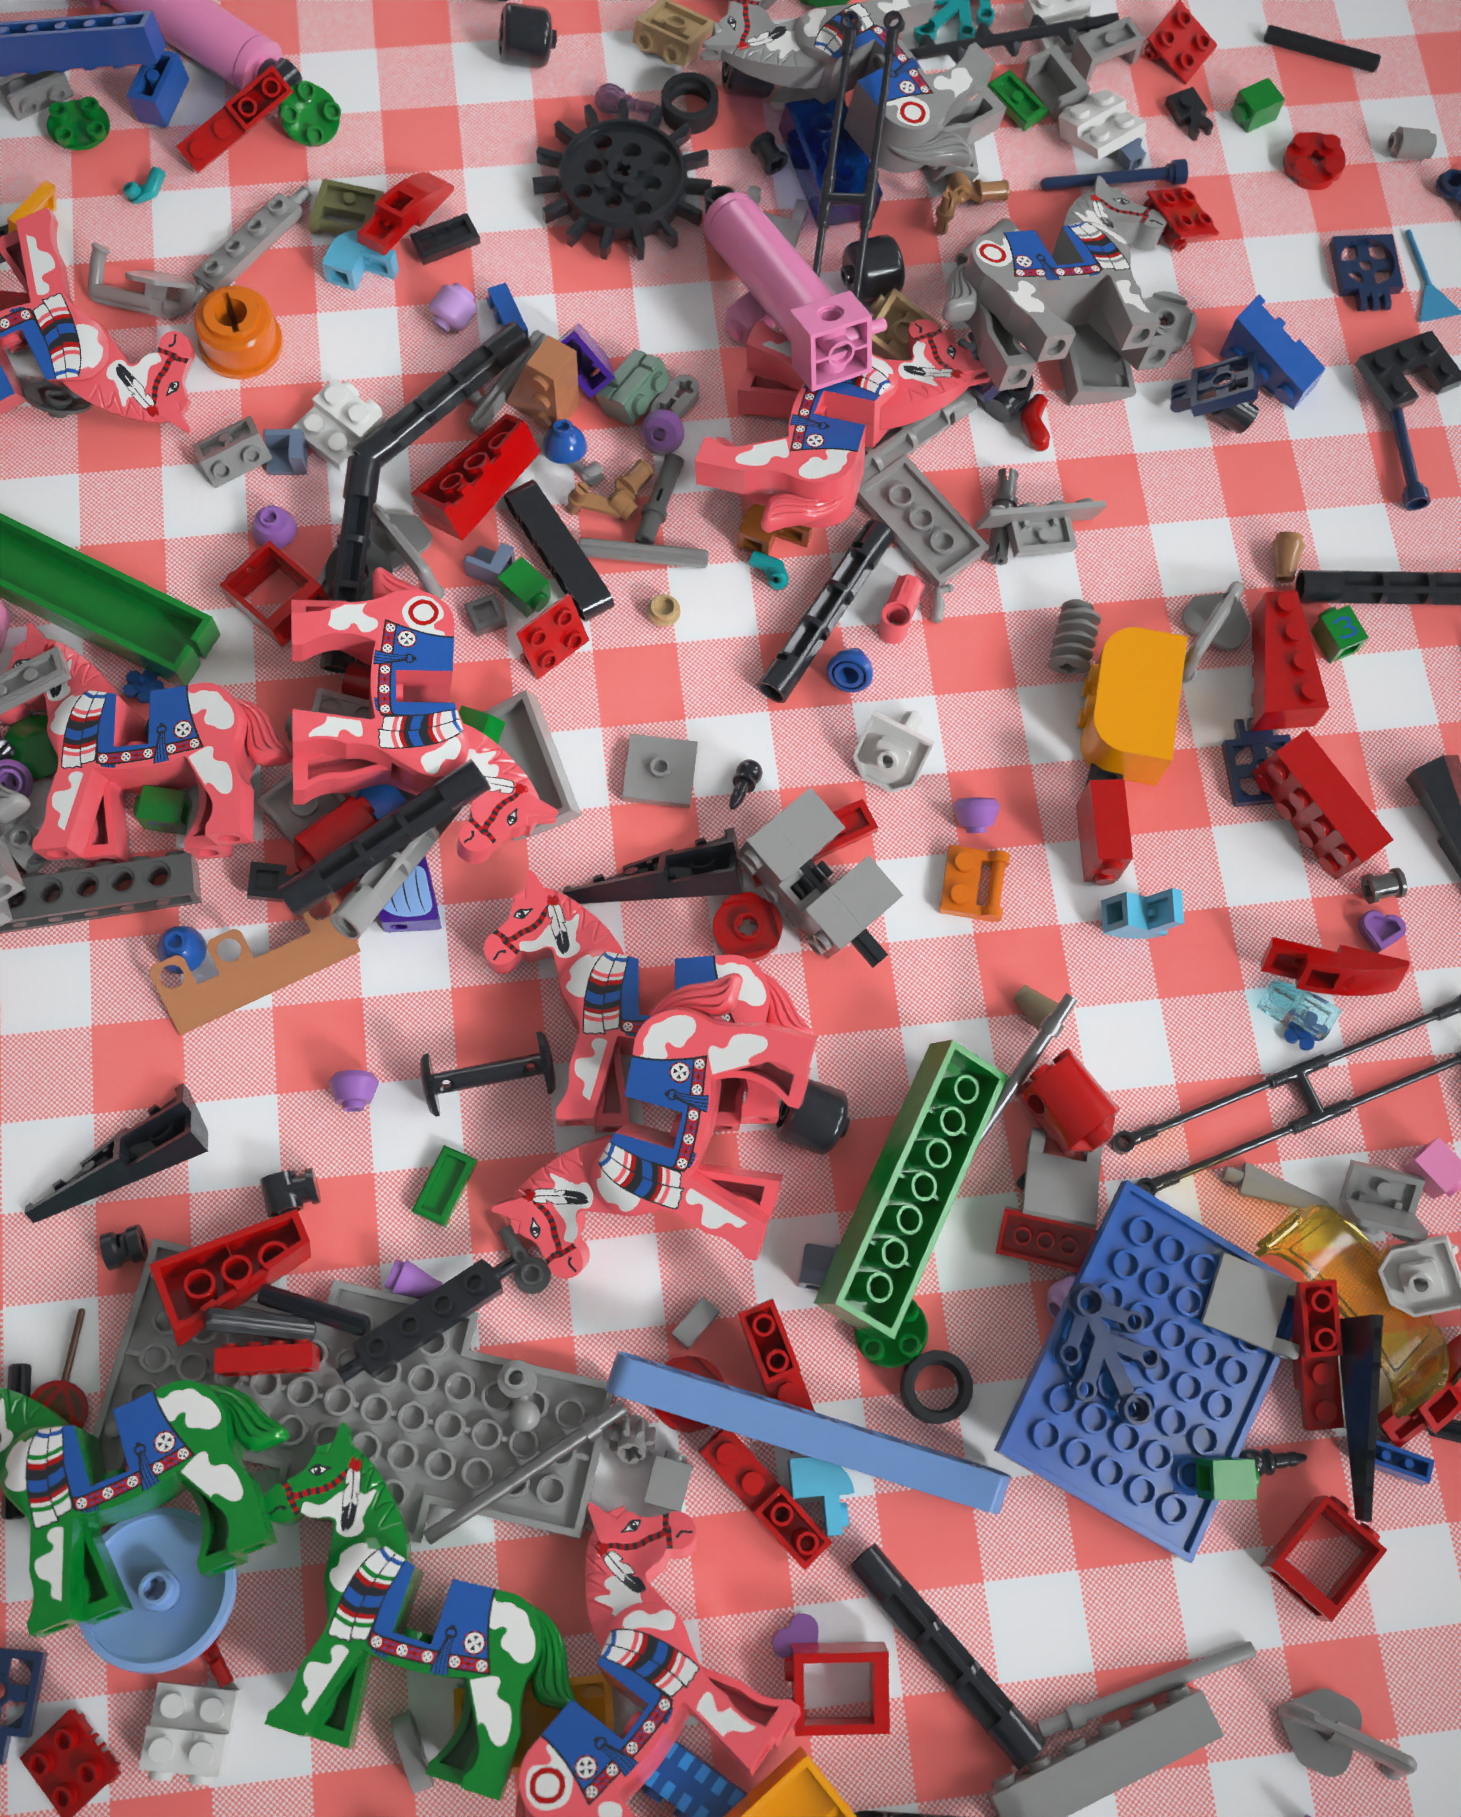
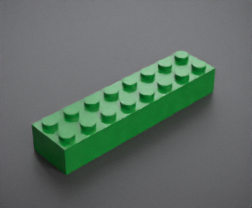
M953 1039L930 1043L817 1293L814 1304L871 1338L895 1340L1008 1075Z

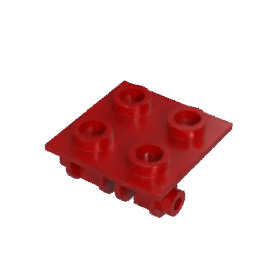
M1178 0L1147 38L1149 43L1145 46L1144 56L1149 61L1162 57L1186 85L1218 45L1182 1Z
M1187 188L1146 192L1149 198L1144 202L1143 206L1157 210L1166 220L1161 236H1164V240L1171 250L1182 251L1187 246L1186 240L1190 238L1219 235V231L1213 225L1211 216L1202 210L1196 202L1194 193Z
M569 593L516 632L523 648V653L519 657L526 666H531L537 679H540L590 641Z
M69 1709L19 1757L61 1817H74L107 1784L110 1785L122 1775L118 1768L121 1763L115 1760L109 1750L104 1753L102 1752L107 1744L104 1741L97 1745L95 1740L100 1734L95 1732L90 1735L94 1731L85 1719L86 1715L84 1712L79 1714L76 1709Z

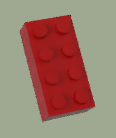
M1307 729L1274 752L1251 772L1255 777L1258 787L1263 792L1271 795L1276 803L1279 814L1284 819L1290 821L1298 831V837L1301 842L1312 849L1319 858L1322 869L1332 875L1335 880L1364 863L1394 840Z

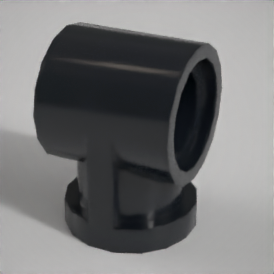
M1032 375L1027 387L1015 388L1017 391L1012 389L1003 390L987 404L985 403L987 412L1001 423L1010 422L1017 412L1022 411L1029 402L1034 386Z
M1248 381L1234 385L1230 392L1247 387ZM1253 400L1214 411L1213 416L1237 434H1241L1252 425L1258 415L1259 408L1253 404L1255 402Z
M313 1167L305 1169V1173L297 1175L296 1171H282L260 1179L267 1217H276L294 1209L301 1211L304 1209L303 1203L312 1202L313 1205L321 1203L319 1185Z

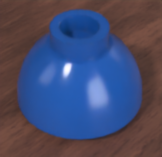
M560 419L546 432L542 443V451L545 457L552 462L569 464L580 460L586 454L587 442L582 431L573 425L571 421Z
M850 648L839 651L830 659L826 673L829 681L836 688L845 692L855 693L865 690L871 684L873 667L870 659L862 650Z
M174 926L160 936L156 947V954L159 962L175 955L182 956L192 972L203 963L207 954V944L202 934L196 929L189 926ZM176 965L164 967L171 973L184 974L182 969Z

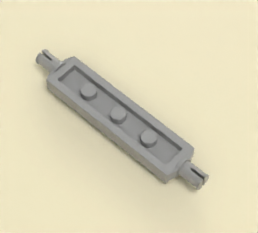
M302 185L291 197L280 193L275 195L192 273L197 283L193 306H196L209 292L223 286H229L304 215L301 205L312 196L306 186Z

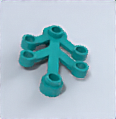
M936 0L934 5L945 6L933 17H930L928 23L913 29V37L918 44L923 34H928L934 41L937 36V30L958 12L960 26L958 28L957 40L974 38L976 29L972 25L970 0ZM978 0L979 9L976 15V23L979 25V23L985 22L990 27L995 16V12L991 8V1Z

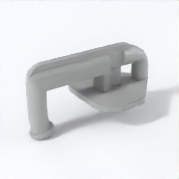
M96 242L91 244L88 294L94 302L167 319L182 316L193 307L196 284L180 276L151 270L126 272L125 278L145 283L144 293L103 284L105 259L110 254V250ZM168 287L181 288L179 302L167 299Z
M373 504L372 523L369 533L371 543L377 545L386 553L391 562L393 572L407 564L422 583L425 592L433 594L442 600L444 589L438 584L431 568L420 556L432 543L430 530L418 516L387 514L379 504Z
M1234 581L1231 583L1225 593L1196 596L1192 598L1184 610L1182 623L1188 631L1197 636L1185 655L1182 683L1190 682L1194 678V670L1210 644L1226 651H1233L1242 645L1249 634L1251 626L1240 602L1244 592V585L1241 582Z
M1322 1688L1285 1702L1277 1709L1278 1718L1298 1762L1324 1776L1336 1777L1343 1774L1350 1764L1353 1751L1381 1763L1385 1777L1392 1781L1411 1775L1418 1768L1416 1759L1411 1755L1360 1732L1362 1714L1359 1707L1349 1698L1330 1689Z

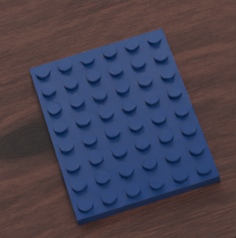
M1125 1180L1121 1181L1070 1290L1080 1283L1094 1284L1102 1291L1105 1302L1124 1310L1139 1311L1144 1316V1329L1136 1334L1125 1333L1121 1330L1119 1323L1103 1317L1102 1319L1108 1332L1141 1346H1154L1159 1350L1161 1361L1154 1369L1140 1368L1134 1359L1118 1353L1135 1394L1144 1395L1151 1401L1153 1407L1152 1417L1146 1424L1140 1426L1127 1424L1120 1418L1118 1413L1120 1398L1104 1362L1096 1382V1397L1086 1402L1078 1401L1072 1396L1071 1384L1075 1379L1081 1378L1093 1337L1087 1326L1079 1346L1082 1353L1081 1359L1076 1365H1062L1057 1361L1055 1349L1060 1343L1065 1342L1073 1317L1068 1309L1066 1297L994 1451L1184 1562L1192 1564L1220 1501L1197 1497L1195 1458L1239 1457L1281 1361V1358L1264 1349L1200 1324L1221 1254L1227 1253L1287 1279L1294 1280L1132 1182ZM1085 1295L1080 1299L1083 1309H1086L1089 1305V1300ZM1288 1296L1275 1336L1287 1341L1292 1336L1294 1300ZM1130 1315L1128 1318V1325L1131 1329L1136 1325V1319L1133 1315ZM1067 1347L1064 1350V1357L1069 1361L1073 1356V1352L1070 1347ZM1148 1350L1143 1355L1146 1364H1149L1152 1359L1151 1353ZM1085 1382L1080 1386V1393L1083 1397L1088 1393V1386ZM1131 1402L1128 1405V1413L1130 1416H1133L1136 1412V1406Z

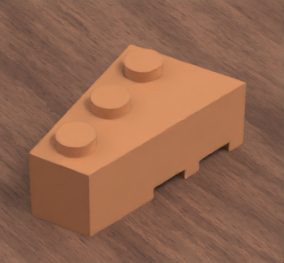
M548 335L526 363L505 403L529 416L538 426L544 429H550L557 420H569L580 406L576 351Z

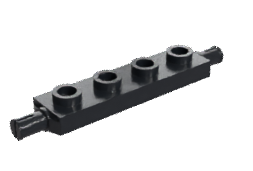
M512 1255L493 1268L483 1259L479 1260L352 1343L356 1358L336 1369L342 1381L347 1383L348 1380L362 1371H365L373 1378L377 1377L503 1294L501 1280L517 1269H520Z

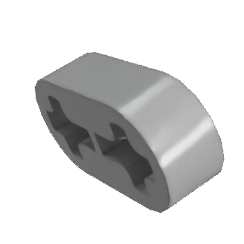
M690 375L677 376L654 400L651 405V412L660 409L668 410L671 407V412L675 413L682 420L698 401V381ZM687 388L690 389V394L685 392L679 398V389L685 391Z
M409 1710L392 1717L390 1721L393 1735L411 1790L414 1794L433 1787L434 1778L426 1775L429 1761L412 1712Z

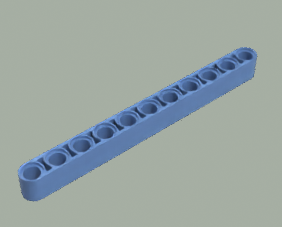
M622 1351L616 1353L605 1387L607 1392L624 1399L993 1514H1000L1011 1478L1009 1474L983 1464Z

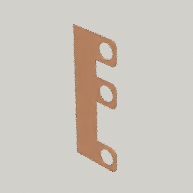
M334 894L326 896L332 907L331 913L327 918L317 920L309 914V911L303 914L310 933L256 958L253 957L243 934L237 929H231L210 939L207 949L220 974L202 983H196L182 956L175 955L153 965L150 969V977L179 1035L181 1036L361 952L356 940L343 936L330 923L329 918L339 906ZM225 939L236 940L241 946L240 956L231 962L222 960L217 952L221 941ZM168 965H176L184 973L183 982L176 988H168L160 980L162 969Z

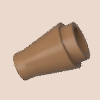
M1292 531L1279 532L1276 534V539L1272 541L1275 567L1274 579L1278 582L1290 583L1295 580V573L1304 551L1305 543L1303 542V535Z

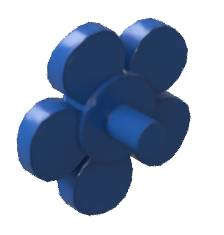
M147 670L143 671L142 676L138 671H130L126 675V680L129 684L125 685L123 690L126 697L135 698L138 696V701L146 704L150 703V691L164 689V684L162 681L157 680L158 676Z
M1306 1013L1303 1021L1299 1015L1292 1014L1286 1020V1025L1290 1029L1285 1031L1284 1038L1290 1044H1295L1299 1040L1300 1049L1307 1051L1314 1048V1041L1324 1040L1326 1030L1322 1026H1316L1319 1019L1313 1013Z

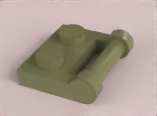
M323 178L309 218V232L320 234L322 231L341 235L348 231L360 230L375 214V203L384 195V192ZM329 214L362 221L363 225L360 227L324 219V216Z

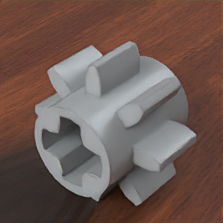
M639 1415L625 1416L620 1424H612L609 1450L617 1451L618 1458L625 1463H639L645 1458V1454H654L656 1427H649L647 1420Z

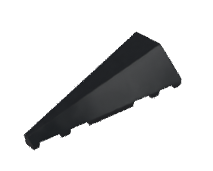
M1443 755L1414 769L1405 780L1440 833L1441 837L1437 840V843L1461 879V761L1458 755Z
M734 827L725 829L724 837L707 842L704 837L695 840V847L676 851L669 849L622 866L623 873L604 879L603 875L599 874L593 877V883L572 888L570 885L566 886L563 889V894L579 904L742 894L743 874L738 861L740 856L737 854L739 849Z
M182 1083L174 1089L177 1096L160 1108L155 1104L148 1109L150 1117L130 1129L125 1127L80 1163L82 1171L68 1182L59 1179L52 1185L55 1190L54 1193L35 1204L30 1202L26 1205L24 1214L33 1223L39 1222L208 1152V1129L186 1085Z
M1378 1314L1340 1318L1343 1355L1338 1356L1355 1520L1372 1523L1384 1317V1315Z

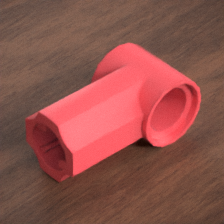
M910 574L898 575L888 602L882 609L878 628L880 638L886 643L898 644L904 641L907 636L910 622L925 587V584L918 577ZM889 621H896L900 624L895 625L890 623Z

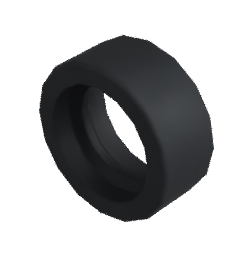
M683 72L672 76L666 81L661 90L662 117L666 125L676 131L682 125L688 123L691 125V134H698L709 129L718 116V90L714 82L705 75L696 72ZM689 94L701 97L707 102V106L697 112H684L673 106L672 101L679 96Z
M931 1350L920 1354L906 1366L900 1378V1395L904 1406L913 1417L927 1424L940 1425L957 1419L967 1410L973 1397V1380L969 1368L959 1357L947 1351ZM942 1365L955 1375L958 1383V1395L948 1408L932 1410L924 1406L917 1399L914 1390L915 1379L918 1373L925 1367Z

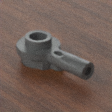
M507 1225L499 1230L498 1234L520 1268L514 1271L516 1286L527 1294L542 1292L547 1288L551 1280V1272L547 1263L538 1257H530L518 1236L514 1234L511 1225Z

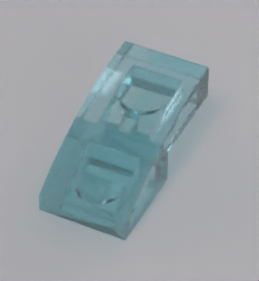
M1273 980L1256 1006L1284 1026L1293 1021L1322 1041L1328 1036L1342 1012V1009L1309 991L1296 989V986L1278 980Z

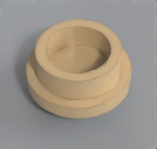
M668 594L657 595L649 602L647 608L650 621L660 627H668L675 624L681 612L678 601Z

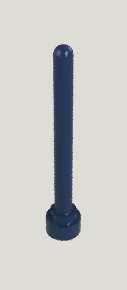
M1174 159L1171 163H1167L1165 167L1046 177L1041 180L1040 186L1043 190L1095 186L1098 176H1101L1107 185L1166 180L1167 183L1171 182L1172 185H1184L1188 180V163L1186 159Z
M1399 409L1390 413L1406 482L1402 499L1406 510H1420L1431 503L1428 488L1419 481L1403 409Z

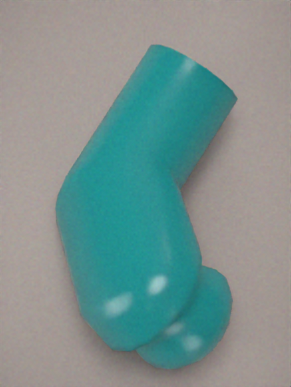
M152 167L144 184L138 186L135 181L127 182L123 187V194L133 204H140L154 199L158 196L166 173L158 167Z
M754 550L749 566L764 571L771 588L783 590L789 581L783 561Z

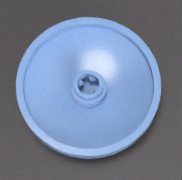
M158 1507L137 1517L116 1523L102 1537L133 1610L96 1625L81 1622L79 1623L81 1632L88 1645L97 1655L111 1665L125 1671L139 1674H157L186 1665L201 1655L216 1640L225 1627L236 1597V1567L211 1578L200 1574L197 1560L202 1542V1520L199 1515L188 1510Z

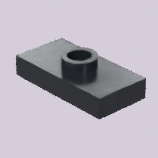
M468 213L410 234L411 243L423 266L481 243L480 236Z

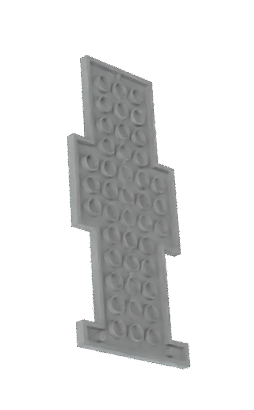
M153 1238L92 1435L99 1439L106 1469L108 1471L125 1469L127 1460L113 1413L114 1409L175 1381L190 1380L203 1385L229 1386L249 1395L270 1418L282 1424L289 1431L290 1436L288 1440L277 1446L258 1453L250 1452L245 1448L243 1451L242 1460L279 1468L277 1484L302 1472L316 1453L315 1447L334 1442L339 1426L344 1422L351 1429L355 1448L360 1450L375 1465L393 1493L404 1517L410 1541L421 1543L431 1504L455 1510L581 1427V1421L590 1415L596 1417L611 1407L614 1395L605 1390L606 1381L530 1364L537 1376V1386L534 1393L529 1397V1401L538 1407L540 1420L531 1431L521 1432L516 1430L509 1419L514 1401L509 1400L502 1394L497 1382L500 1369L506 1363L513 1360L471 1351L480 1317L478 1312L472 1313L377 1377L373 1378L365 1371H362L348 1380L347 1383H344L336 1369L356 1358L352 1343L420 1299L338 1280H333L327 1303L366 1315L368 1317V1324L363 1335L359 1336L315 1322L316 1333L311 1342L320 1347V1372L235 1377L217 1375L214 1373V1348H222V1344L236 1343L238 1346L246 1347L247 1342H261V1344L266 1346L270 1345V1341L283 1340L289 1344H295V1341L203 1330L180 1347H177L153 1282L149 1264L191 1249V1247ZM248 1300L234 1309L237 1311L302 1318L263 1306L254 1300ZM521 1373L513 1374L510 1378V1383L512 1385L520 1384L523 1380V1375ZM606 1429L603 1430L604 1435L592 1443L590 1440L586 1441L477 1515L581 1539Z

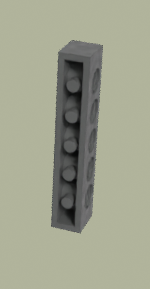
M176 850L167 852L163 857L136 856L131 858L130 862L116 864L111 861L96 863L94 867L84 869L64 867L59 869L57 873L51 874L41 872L26 873L21 878L25 889L7 899L13 920L0 927V934L202 903L198 863L190 853ZM168 875L167 880L163 884L153 885L154 880L158 876ZM132 880V884L128 889L118 891V887L123 881ZM96 885V889L91 895L82 896L87 887ZM60 891V895L56 900L47 902V898L52 892ZM24 896V900L19 906L11 907L12 902L17 897Z

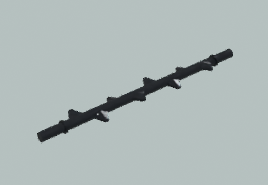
M1115 12L1092 17L1086 15L1081 19L1046 24L1039 14H1035L1032 17L1029 28L993 34L986 23L983 22L979 23L974 38L936 44L928 34H923L918 48H912L909 51L917 61L948 55L957 65L965 56L969 45L976 42L982 49L1004 46L1011 57H1015L1019 53L1022 42L1059 36L1067 46H1071L1077 32L1085 31L1088 33L1090 30L1118 21L1119 14Z

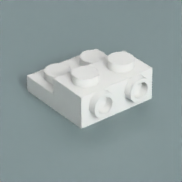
M1025 0L1022 14L1028 26H1030L1032 17L1035 14H1039L1046 24L1081 19L1086 15L1092 17L1090 14L1092 2L1091 0ZM1077 32L1071 46H1067L1059 36L1037 39L1036 42L1041 52L1057 44L1063 53L1074 50L1077 37L1086 32Z
M1108 89L1089 94L1084 102L1065 107L1058 116L1060 138L1097 160L1147 133L1146 122L1126 111V99Z
M334 378L312 399L314 407L292 429H303L308 446L342 472L347 467L348 457L354 455L352 448L382 425L384 420L382 416L383 411L375 401L371 399L367 402L363 401L358 397L359 392L349 381L340 383Z
M158 1682L150 1725L146 1726L138 1770L149 1771L148 1779L157 1781H172L173 1773L189 1775L188 1783L195 1785H212L213 1778H220L226 1775L240 1690Z

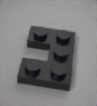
M1432 330L1362 355L1355 363L1388 413L1410 406L1419 398V395L1405 377L1417 371L1421 372L1436 395L1461 386V370Z

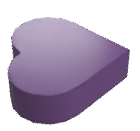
M1370 910L1359 918L1358 930L1375 953H1379L1405 935L1406 924L1397 915L1384 916L1377 910Z
M807 1613L794 1615L789 1621L788 1627L777 1630L773 1635L772 1647L775 1653L784 1659V1656H791V1643H818L819 1629L817 1621Z

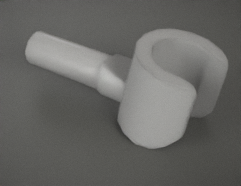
M577 461L566 464L577 470L588 486H593L604 479L603 474H601L603 468L597 461L592 462L588 466Z

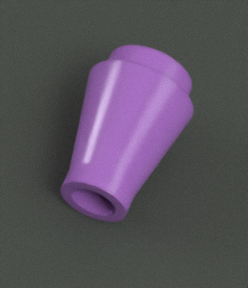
M396 1259L384 1287L393 1290V1294L421 1299L441 1286L443 1282L433 1278L407 1259L405 1262Z

